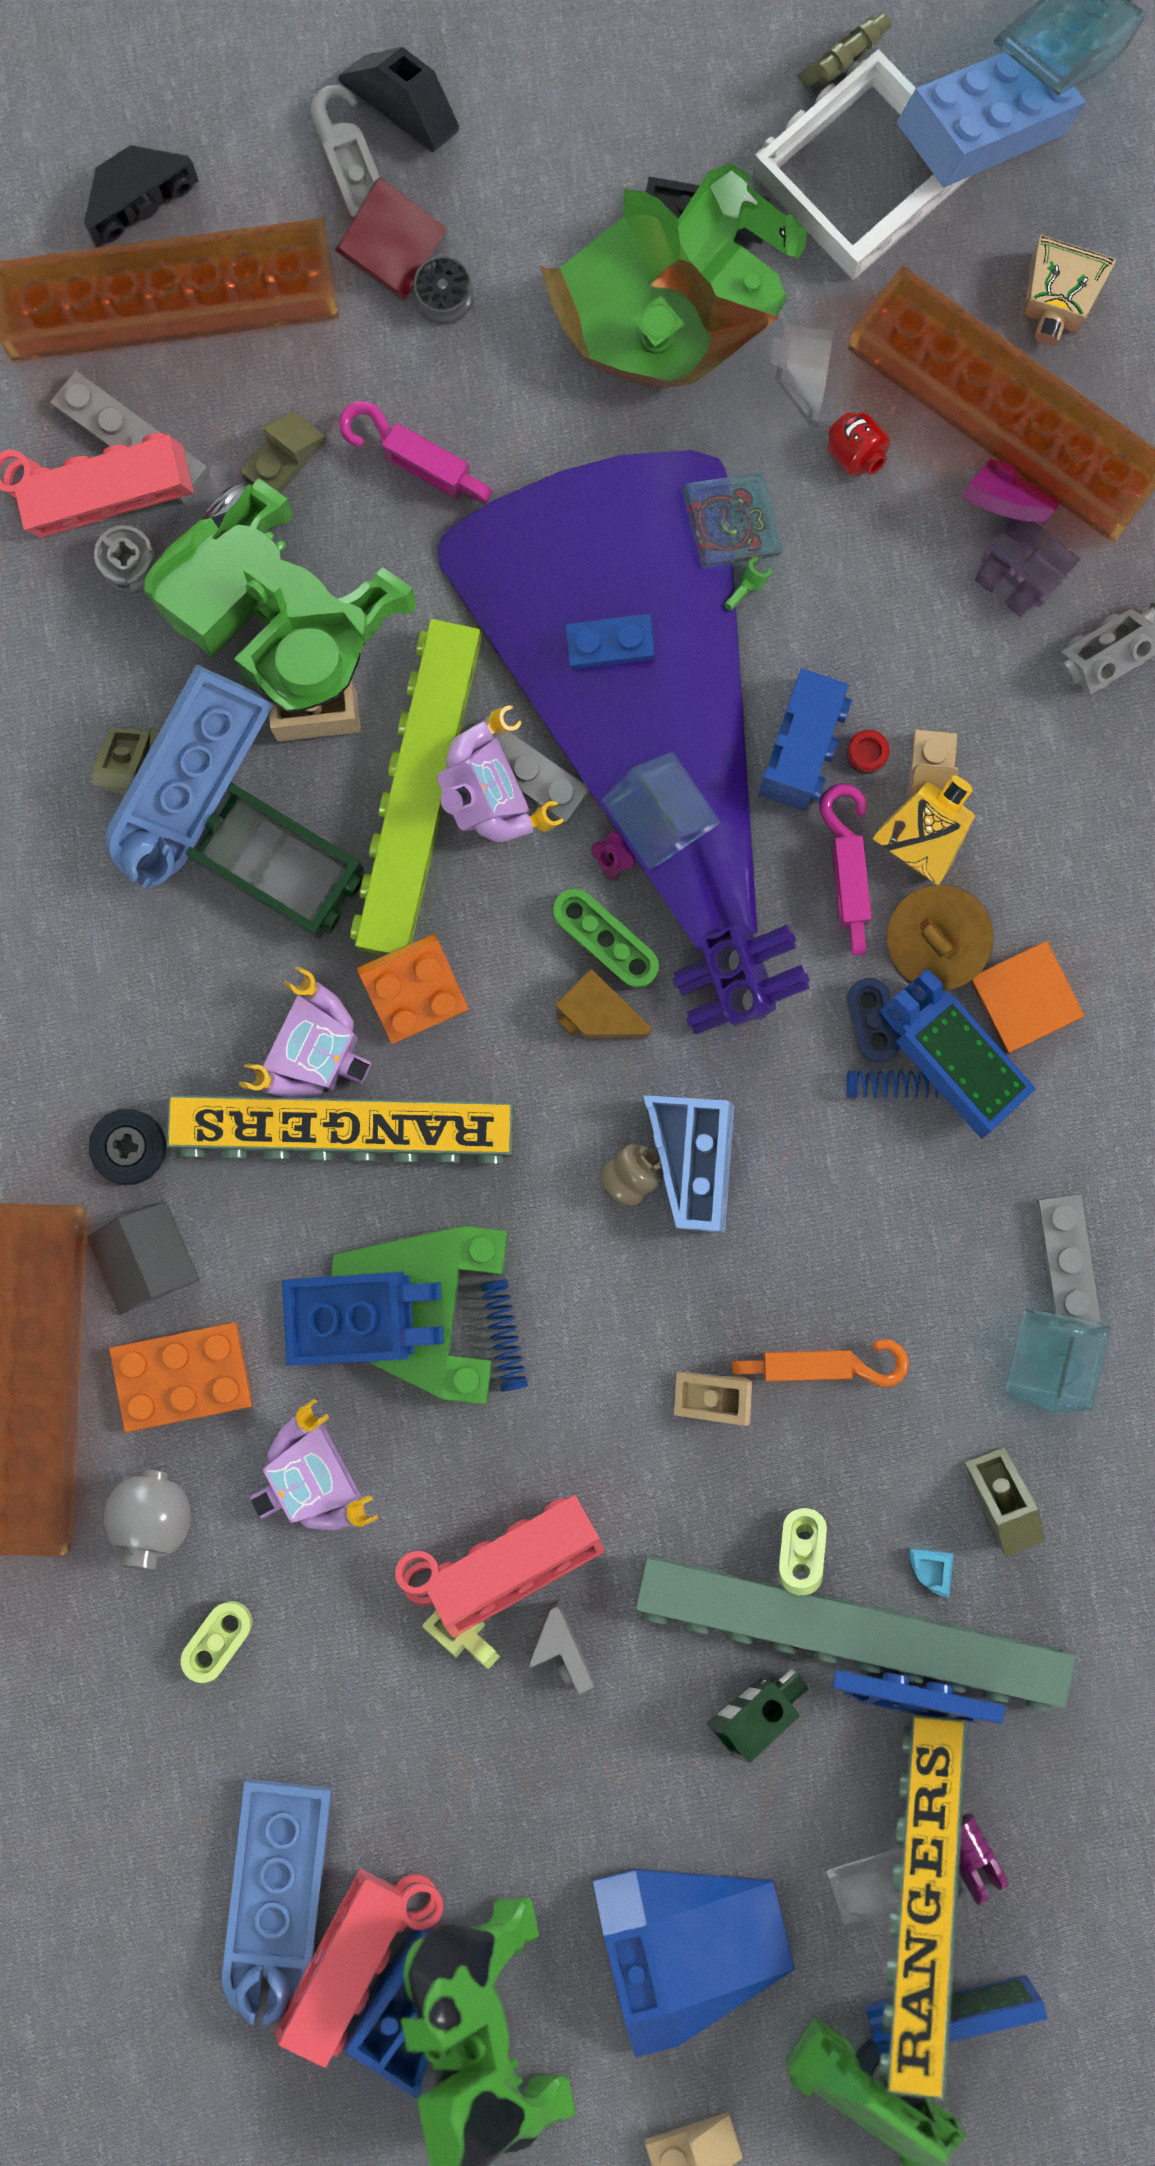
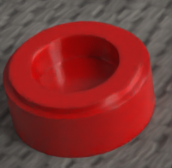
M863 730L856 733L847 746L846 757L848 763L855 771L862 774H872L879 771L889 757L890 748L888 741L881 733L875 730Z

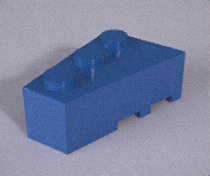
M803 668L800 669L758 796L806 811L810 800L818 802L826 780L825 777L819 776L823 762L831 763L839 738L832 736L836 722L845 723L852 703V699L845 697L849 686L848 683Z
M432 1928L412 1930L369 1992L367 2003L358 2016L354 2014L346 2028L348 2037L344 2045L347 2054L416 2099L419 2097L422 2089V2080L428 2059L424 2051H407L401 2019L418 2017L414 2004L406 1990L404 1967L407 1954L412 1945L420 1938L426 1937L433 1930Z

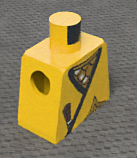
M955 775L949 779L942 790L932 783L926 782L881 826L872 839L933 883L939 885L951 868L975 819L973 812L963 806L973 792V788L964 779Z

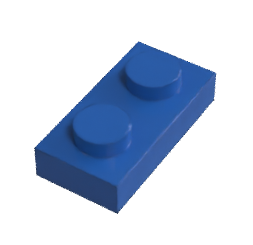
M650 614L566 624L569 663L572 670L656 659Z

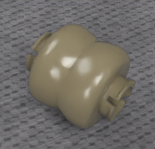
M633 1143L622 1147L616 1158L606 1162L601 1170V1181L607 1197L613 1202L617 1201V1203L626 1206H635L642 1203L647 1194L657 1189L663 1181V1169L661 1162H659L661 1160L658 1154L651 1148L647 1149L646 1146Z

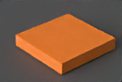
M1048 941L980 972L970 981L1006 1054L1085 1017Z

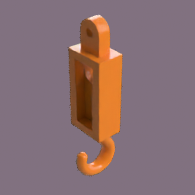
M880 1339L874 1341L873 1349L875 1351L888 1350L896 1359L895 1369L887 1375L880 1374L866 1366L852 1353V1350L762 1352V1360L731 1361L732 1374H762L764 1381L853 1379L852 1374L875 1386L889 1388L902 1382L908 1373L910 1362L907 1352L900 1344L890 1339Z

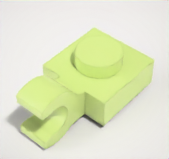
M437 1610L422 1625L455 1658L466 1649L489 1670L500 1657L478 1635L485 1626L484 1622L477 1624L455 1638H452L444 1626Z

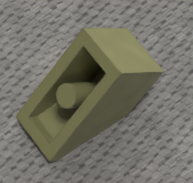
M1003 1447L965 1462L988 1525L1004 1556H1009L1045 1542L1039 1509L1006 1448Z

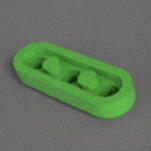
M576 888L567 889L558 895L553 905V915L558 926L618 980L633 989L645 988L655 980L659 968L655 953L584 890ZM572 905L579 906L583 911L582 915L577 919H571L566 914L567 909ZM603 933H609L613 936L614 942L609 947H603L598 943V937ZM632 962H642L645 966L644 973L641 975L632 974L629 970V965Z

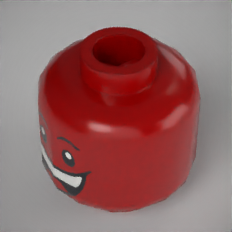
M846 413L831 426L828 433L829 441L827 448L830 455L847 474L851 476H860L865 473L872 475L885 465L887 461L885 454L888 451L890 440L887 433L870 415L866 413Z

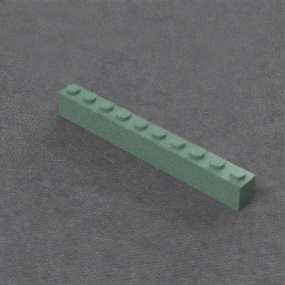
M650 1554L645 1556L635 1602V1609L643 1612L642 1619L654 1623L667 1624L669 1618L685 1621L684 1628L694 1632L710 1634L711 1628L728 1631V1639L752 1644L754 1637L771 1641L769 1647L781 1652L794 1654L796 1647L812 1650L813 1658L829 1663H838L839 1657L856 1660L854 1667L864 1671L880 1673L882 1666L898 1670L897 1675L910 1678L909 1681L923 1683L925 1676L941 1680L940 1684L952 1686L953 1691L966 1693L967 1686L983 1690V1697L999 1702L1008 1703L1009 1696L1026 1699V1707L1043 1712H1051L1052 1706L1066 1708L1076 1656L1070 1651L816 1592L802 1596L788 1592L781 1584Z

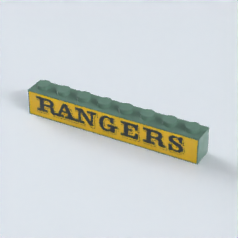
M169 1095L167 1147L179 1150L178 1157L204 1158L205 1150L221 1151V1158L247 1159V1151L264 1152V1159L290 1160V1152H307V1160L332 1161L333 1153H349V1161L374 1162L375 1154H392V1162L417 1163L418 1155H435V1163L458 1164L460 1163L461 1156H478L477 1164L499 1165L503 1164V1157H513L514 1106L513 1103Z
M913 1715L912 1727L904 1726L903 1753L910 1754L909 1772L901 1771L899 1797L907 1799L906 1817L898 1816L896 1844L904 1845L903 1863L895 1862L893 1874V1890L901 1891L900 1910L892 1909L890 1918V1937L898 1938L896 1957H888L886 1979L887 1985L894 1986L893 2005L885 2004L883 2033L891 2034L890 2054L882 2053L880 2063V2082L888 2083L887 2093L946 2101L968 1732L966 1720Z

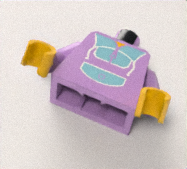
M510 705L494 710L490 714L487 724L482 721L455 737L450 743L447 753V767L437 774V781L443 792L441 795V805L446 812L453 814L458 827L462 831L476 830L478 834L498 843L533 833V828L548 832L564 821V818L558 821H551L546 815V811L559 805L555 801L545 803L532 816L527 814L530 812L506 756L498 739H493V734L495 733L505 734L520 727L521 720L510 725L504 722V713L513 708Z
M299 966L295 967L297 971L303 974L302 984L295 987L285 980V986L288 990L298 995L264 1065L245 1064L243 1066L254 1070L256 1074L255 1081L252 1084L239 1081V1085L244 1089H262L263 1092L280 1098L318 1097L324 1089L333 1091L340 1076L362 1085L370 1071L372 1062L352 1053L358 1037L352 1032L354 1028L352 1017L338 996L319 982H316L314 976L309 971Z
M312 1399L299 1408L296 1416L281 1427L267 1452L269 1465L263 1471L270 1485L250 1496L256 1512L263 1519L283 1508L291 1523L300 1521L307 1529L339 1530L353 1525L362 1527L376 1521L378 1515L370 1517L364 1511V1504L372 1501V1497L365 1496L360 1498L361 1494L323 1424L329 1419V1416L326 1414L321 1418L315 1417L312 1413V1405L318 1401Z

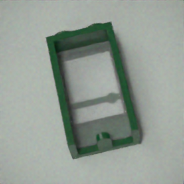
M230 782L227 791L231 797L219 815L212 813L205 824L208 833L197 850L189 846L185 854L194 863L202 866L309 932L317 939H320L324 931L330 934L342 916V912L338 909L346 896L353 898L361 887L364 877L361 875L364 870L361 862Z

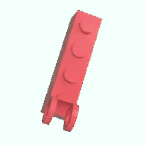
M165 433L147 435L142 439L143 443L129 447L127 445L107 447L103 450L102 455L92 458L86 456L73 457L64 462L65 466L51 470L49 468H42L37 462L27 458L19 451L6 450L0 453V468L6 460L17 458L6 468L3 478L4 484L0 479V490L9 493L17 499L24 530L38 538L194 494L183 445ZM24 466L22 479L13 485L15 472Z
M574 1495L569 1499L559 1498L545 1507L544 1513L530 1521L523 1519L515 1522L506 1530V1534L492 1542L483 1541L476 1544L468 1551L466 1557L455 1563L447 1562L438 1566L436 1560L430 1554L423 1551L410 1552L398 1562L395 1577L398 1585L413 1604L418 1606L433 1604L444 1626L452 1638H455L603 1554L605 1550L594 1527ZM415 1560H424V1562L412 1565L403 1577L404 1570L408 1564ZM424 1570L432 1571L431 1577L426 1584L420 1587L410 1586L412 1578L418 1572ZM427 1593H428V1595H429V1596H427V1597H418V1596L425 1595V1594H427Z
M359 1868L293 1993L285 2012L274 2029L279 2046L326 2068L332 2056L337 2057L341 2053L348 2037L346 2028L353 2014L358 2016L364 2009L369 1997V1990L367 1988L374 1974H381L386 1967L391 1954V1949L388 1947L396 1932L401 1934L406 1926L415 1930L428 1929L435 1925L442 1915V1897L428 1877L422 1874H410L403 1877L394 1886ZM415 1883V1884L410 1885L408 1888L405 1889V1887L408 1886L409 1884ZM417 1892H427L430 1894L428 1903L421 1910L409 1911L406 1909L407 1902L413 1894ZM434 1910V1912L429 1918L422 1921H416L427 1917Z

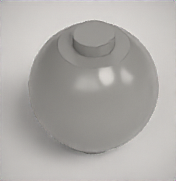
M144 1469L141 1477L132 1476L124 1480L109 1495L103 1511V1526L110 1544L122 1553L121 1566L155 1571L157 1559L175 1552L187 1537L191 1525L190 1504L184 1491L176 1483L167 1481L168 1473Z

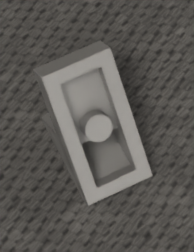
M559 1601L550 1605L529 1660L528 1668L561 1654L563 1660L556 1663L566 1687L574 1684L579 1695L595 1687L594 1679Z

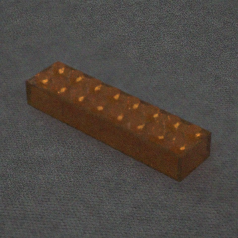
M324 218L0 261V343L12 362L339 318L330 243Z
M904 265L900 267L852 329L847 348L849 351L997 459L1012 465L1019 475L1057 500L1060 505L1112 543L1117 541L1155 491L1154 446Z
M0 1203L1 1555L62 1556L71 1551L88 1207Z

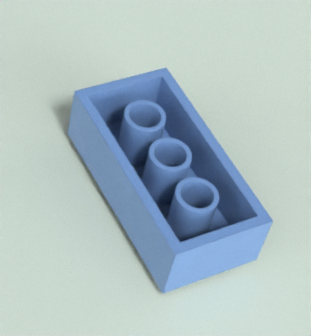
M1037 38L917 87L896 123L944 188L1064 136L1086 101L1040 39Z

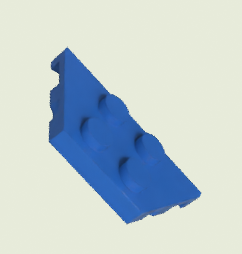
M835 1670L832 1689L844 1691V1695L854 1698V1700L863 1704L921 1716L960 1719L976 1723L984 1720L995 1724H1003L1005 1705L953 1695L952 1686L927 1682L926 1686L915 1687L909 1685L910 1678L902 1675L883 1673V1677L872 1678Z

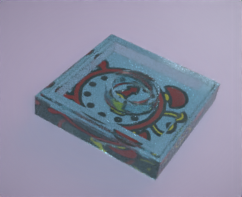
M762 472L686 483L682 488L702 568L750 561L754 557L759 559L776 557L783 552Z

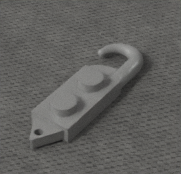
M328 85L320 89L313 97L310 107L311 117L352 221L373 183L380 176L361 129L351 123L332 125L326 110V104L334 97H343L352 106L358 104L357 98L347 87Z

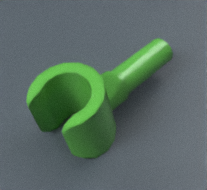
M752 558L741 576L742 582L724 603V607L732 611L751 590H761L772 573V568L770 567L766 573H758L754 567L759 558Z

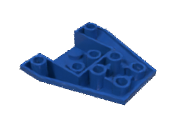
M632 1869L593 1879L603 1936L625 2026L635 2057L680 2046L795 1970L772 1879Z

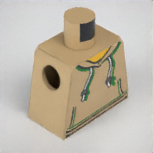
M1040 235L1031 257L1023 311L1026 317L1039 321L1035 333L1037 341L1046 345H1057L1063 329L1079 332L1113 269L1116 259Z

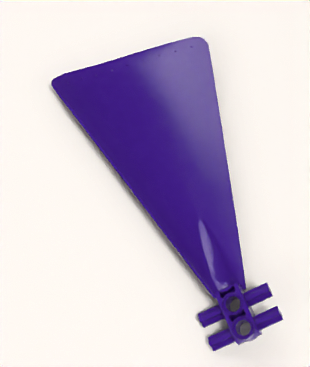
M693 450L625 454L559 471L491 501L447 530L439 542L438 558L441 569L616 831L622 835L623 841L630 852L634 855L697 949H702L704 960L673 972L675 976L673 979L674 985L679 987L681 995L711 983L714 984L718 999L687 1011L689 1017L686 1019L688 1026L692 1027L694 1034L697 1035L727 1022L738 1026L750 1020L763 1019L776 1009V1002L810 989L808 984L810 979L808 974L804 973L801 965L768 978L763 962L796 948L794 944L796 942L793 933H790L788 925H784L756 938L754 937L758 930L736 607L732 611L724 607V603L735 592L732 553H719L710 548L708 553H700L699 545L703 542L698 537L695 529V513H691L688 510L689 503H695L699 507L709 497H729L726 470L719 458ZM717 502L710 504L708 507H711L712 511L709 512L706 508L702 516L706 515L707 519L701 518L703 533L706 537L708 534L712 535V538L709 540L713 544L720 540L721 544L719 546L728 547L726 541H729V546H732L731 537H728V533L722 532L717 526L720 516L718 511L723 507L726 509L725 506L728 503ZM717 503L720 504V508L716 507ZM726 509L728 514L726 521L730 525V510ZM703 525L707 526L706 530L703 529ZM643 614L651 615L655 660L576 670L571 669L566 624ZM736 950L739 954V964L735 970H732L729 966V957ZM750 990L753 995V1004L747 1011L743 1006L742 999L745 992Z

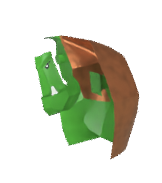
M730 163L710 170L679 219L660 199L644 191L624 188V214L619 221L560 268H545L540 264L539 266L552 307L560 324L588 364L624 380L650 387L684 386L697 383L776 321L779 311L788 300L781 286L779 275L744 247L733 242L737 230L747 228L784 254L794 256L797 259L806 246L807 230L793 214L784 215L750 188L751 176Z

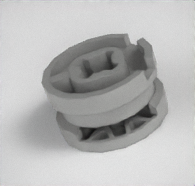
M127 525L115 526L100 535L95 544L94 559L96 566L112 587L120 591L129 592L144 588L145 577L158 559L151 542L141 530Z

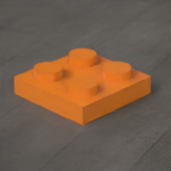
M435 933L357 968L391 1044L469 1010Z

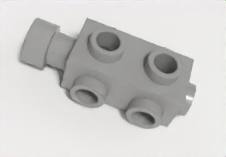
M1155 601L1150 604V609L1141 615L1132 608L1121 615L1112 614L1103 621L1102 626L1085 637L1076 636L1072 638L1066 649L1061 651L1064 662L1060 664V667L1067 681L1071 685L1078 684L1089 694H1093L1155 656Z

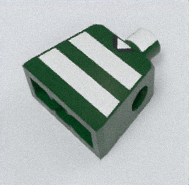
M793 1669L789 1670L776 1683L772 1680L761 1678L711 1718L707 1725L734 1758L751 1763L798 1719L800 1715L792 1704L809 1688ZM768 1701L770 1705L769 1713L764 1717L762 1713L763 1705Z

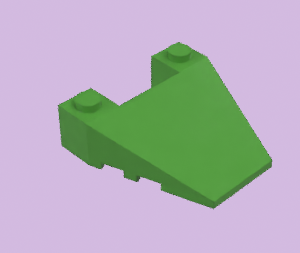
M460 1226L334 1254L331 1276L404 1272V1276H410V1284L441 1282L442 1300L411 1303L413 1328L443 1326L444 1344L414 1346V1354L409 1355V1359L368 1362L441 1399L487 1404L493 1360L450 1355L460 1270L503 1275L509 1232Z
M816 2016L785 2060L788 2073L791 2075L789 2080L799 2091L809 2097L816 2093L900 2154L899 2161L904 2166H946L966 2137L960 2120L929 2098H926L925 2102L916 2110L896 2094L887 2093L885 2086L861 2070L852 2043Z

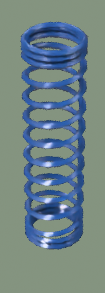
M849 1070L846 1083L847 1097L849 1099L857 1098L859 1075H861L863 1097L866 1098L868 1080L871 1074L873 1094L876 1099L878 1081L881 1074L884 1098L886 1099L891 1074L894 1097L897 1098L899 1078L902 1074L904 1095L907 1098L909 1079L912 1074L915 1098L917 1099L922 1071L918 1073L916 1080L915 1073L912 1070L908 1073L907 1079L902 1070L898 1072L896 1079L894 1073L890 1070L885 1080L884 1073L880 1070L875 1080L871 1070L867 1073L866 1079H864L862 1071L859 1070L856 1074L854 1070ZM922 1073L925 1097L928 1098L930 1080L926 1079V1076ZM935 1087V1097L938 1098L939 1091Z
M507 1279L480 1285L482 1292H488L482 1296L484 1299L502 1298L486 1304L484 1308H505L493 1312L486 1317L487 1319H505L489 1325V1329H508L492 1335L491 1339H510L496 1344L492 1348L494 1350L513 1349L495 1356L494 1359H516L499 1365L496 1369H519L498 1378L499 1380H515L500 1384L502 1392L528 1387L527 1377H509L524 1371L525 1367H506L523 1359L522 1356H506L521 1349L520 1346H503L518 1340L519 1337L516 1335L500 1336L516 1330L517 1326H497L513 1320L515 1316H495L511 1310L513 1306H492L510 1299L511 1296H489L508 1289Z

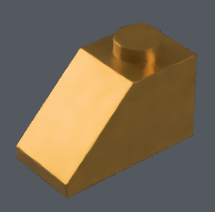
M592 969L555 1004V1009L560 1014L555 1020L572 1037L579 1032L585 1039H646L652 1032V1028Z

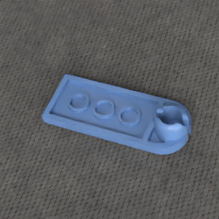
M199 665L195 666L106 831L105 843L111 859L118 869L128 875L134 884L138 880L140 885L145 888L159 885L185 864L188 859L185 852L189 846L194 849L205 829L208 818L214 813L274 706L269 697Z
M247 1778L244 1781L222 1969V1988L229 2004L249 2024L254 2025L259 2015L263 1977H268V1982L270 1983L268 2007L263 2020V2026H267L280 2019L285 2012L314 1955L333 1788Z

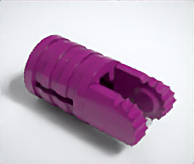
M969 1813L962 1816L959 1873L973 1900L979 1905L988 1900V1893L976 1871L977 1869L983 1867L990 1882L999 1890L1007 1887L1009 1882L992 1849L988 1847L985 1837L982 1836V1831L976 1824L974 1815Z

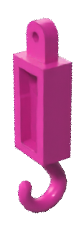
M356 401L349 404L341 412L338 421L339 431L344 440L350 445L360 447L364 443L362 437L352 433V419L358 415H368L379 432L385 458L389 462L456 500L461 492L483 504H486L491 496L492 490L486 484L470 475L467 462L397 422L391 428L382 411L375 404L368 401Z
M839 783L831 786L823 793L819 802V811L823 821L836 837L831 845L839 928H848L851 955L858 956L865 955L866 953L864 926H867L872 920L863 835L857 836L843 825L834 814L832 804L840 796L850 797L856 803V814L862 817L866 814L867 803L864 795L858 788L851 784Z

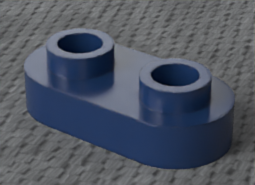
M864 978L857 981L850 988L846 1004L860 1054L868 1061L882 1063L890 1060L899 1051L900 1046L896 1041L901 1037V1034L894 1031L879 1012L891 1000L888 988L878 979ZM861 995H872L875 1000L874 1007H863L860 1003ZM878 1034L885 1039V1047L883 1049H875L871 1045L870 1040L873 1035Z

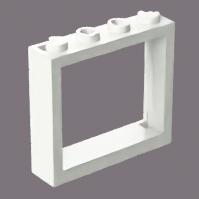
M879 49L866 60L864 59L860 63L856 61L849 68L845 79L837 86L834 83L828 85L820 93L816 104L807 112L801 110L796 113L788 122L786 130L776 139L774 137L768 138L765 141V146L755 154L754 176L790 214H793L816 242L853 280L970 178L967 177L943 188L933 174L868 233L852 245L779 169L872 86L901 115L916 88Z

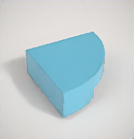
M908 1548L911 1569L920 1583L933 1593L949 1598L953 1553Z

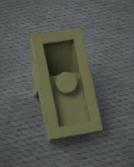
M294 411L267 424L263 428L266 437L265 442L240 471L242 477L252 485L259 478L281 494L326 440V436Z
M109 727L92 769L93 786L104 787V790L108 793L126 794L150 750V730Z

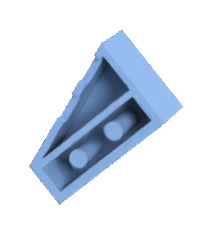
M643 1095L664 1172L663 1177L676 1228L725 1233L735 1105L725 1100Z

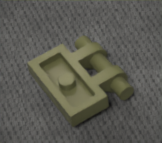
M880 13L876 18L871 15L797 76L805 88L808 89L818 80L824 87L852 65L853 61L855 62L878 44L882 39L881 35L892 26L889 17L885 13Z

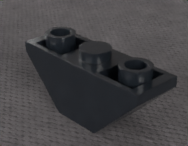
M403 47L364 55L339 75L338 81L432 153L459 131V124L435 71Z
M130 145L97 166L84 220V225L94 245L98 247L105 242L110 243L117 240L126 228L138 220L149 219L167 201L186 195L193 185L199 181L189 156Z

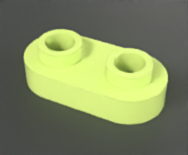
M801 1508L792 1511L786 1517L783 1524L779 1579L782 1586L788 1592L801 1596L816 1591L823 1579L827 1526L822 1515L812 1509ZM801 1532H808L812 1537L803 1540L797 1535ZM798 1571H803L809 1576L806 1579L800 1580L793 1575Z
M226 1601L211 1611L186 1645L181 1655V1668L190 1680L198 1683L210 1682L224 1670L251 1632L252 1616L246 1606L237 1601ZM232 1615L237 1618L238 1627L236 1630H228L224 1626L225 1616ZM200 1651H207L211 1654V1665L204 1666L198 1661V1653Z

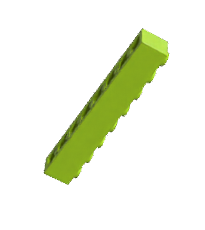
M431 619L428 631L421 630L416 649V655L422 656L419 672L411 671L407 687V695L413 696L409 712L402 711L397 734L398 736H403L400 752L393 751L388 769V776L394 777L390 793L383 792L379 807V816L384 817V823L381 833L374 832L370 846L369 857L375 858L372 874H364L361 884L360 898L366 899L362 915L355 914L351 927L350 939L356 940L355 947L358 952L383 957L413 942L443 811L441 805V795L443 792L437 781V774L447 767L446 757L450 743L461 733L482 641L480 629Z

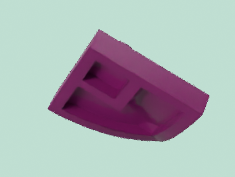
M992 458L973 478L961 496L967 501L995 514L1016 520L1039 522L1044 526L1060 505V502L1018 476V471L1012 465L1004 461H995Z

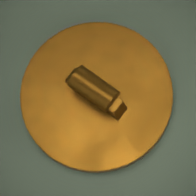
M946 884L925 886L905 897L894 910L887 930L889 954L899 972L909 981L913 982L928 969L943 983V990L955 989L973 980L986 966L994 944L992 921L982 903L966 890Z

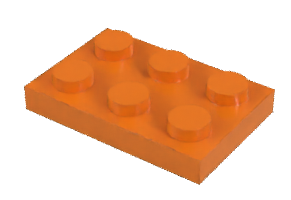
M238 1322L109 1348L125 1433L254 1406Z

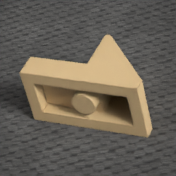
M926 730L914 731L908 799L926 782H930L942 790L953 775L958 776V767H955L957 733Z
M677 1372L674 1415L748 1426L750 1425L752 1381L741 1375L715 1376L693 1372Z
M729 2112L645 2139V2146L652 2166H733L743 2158Z

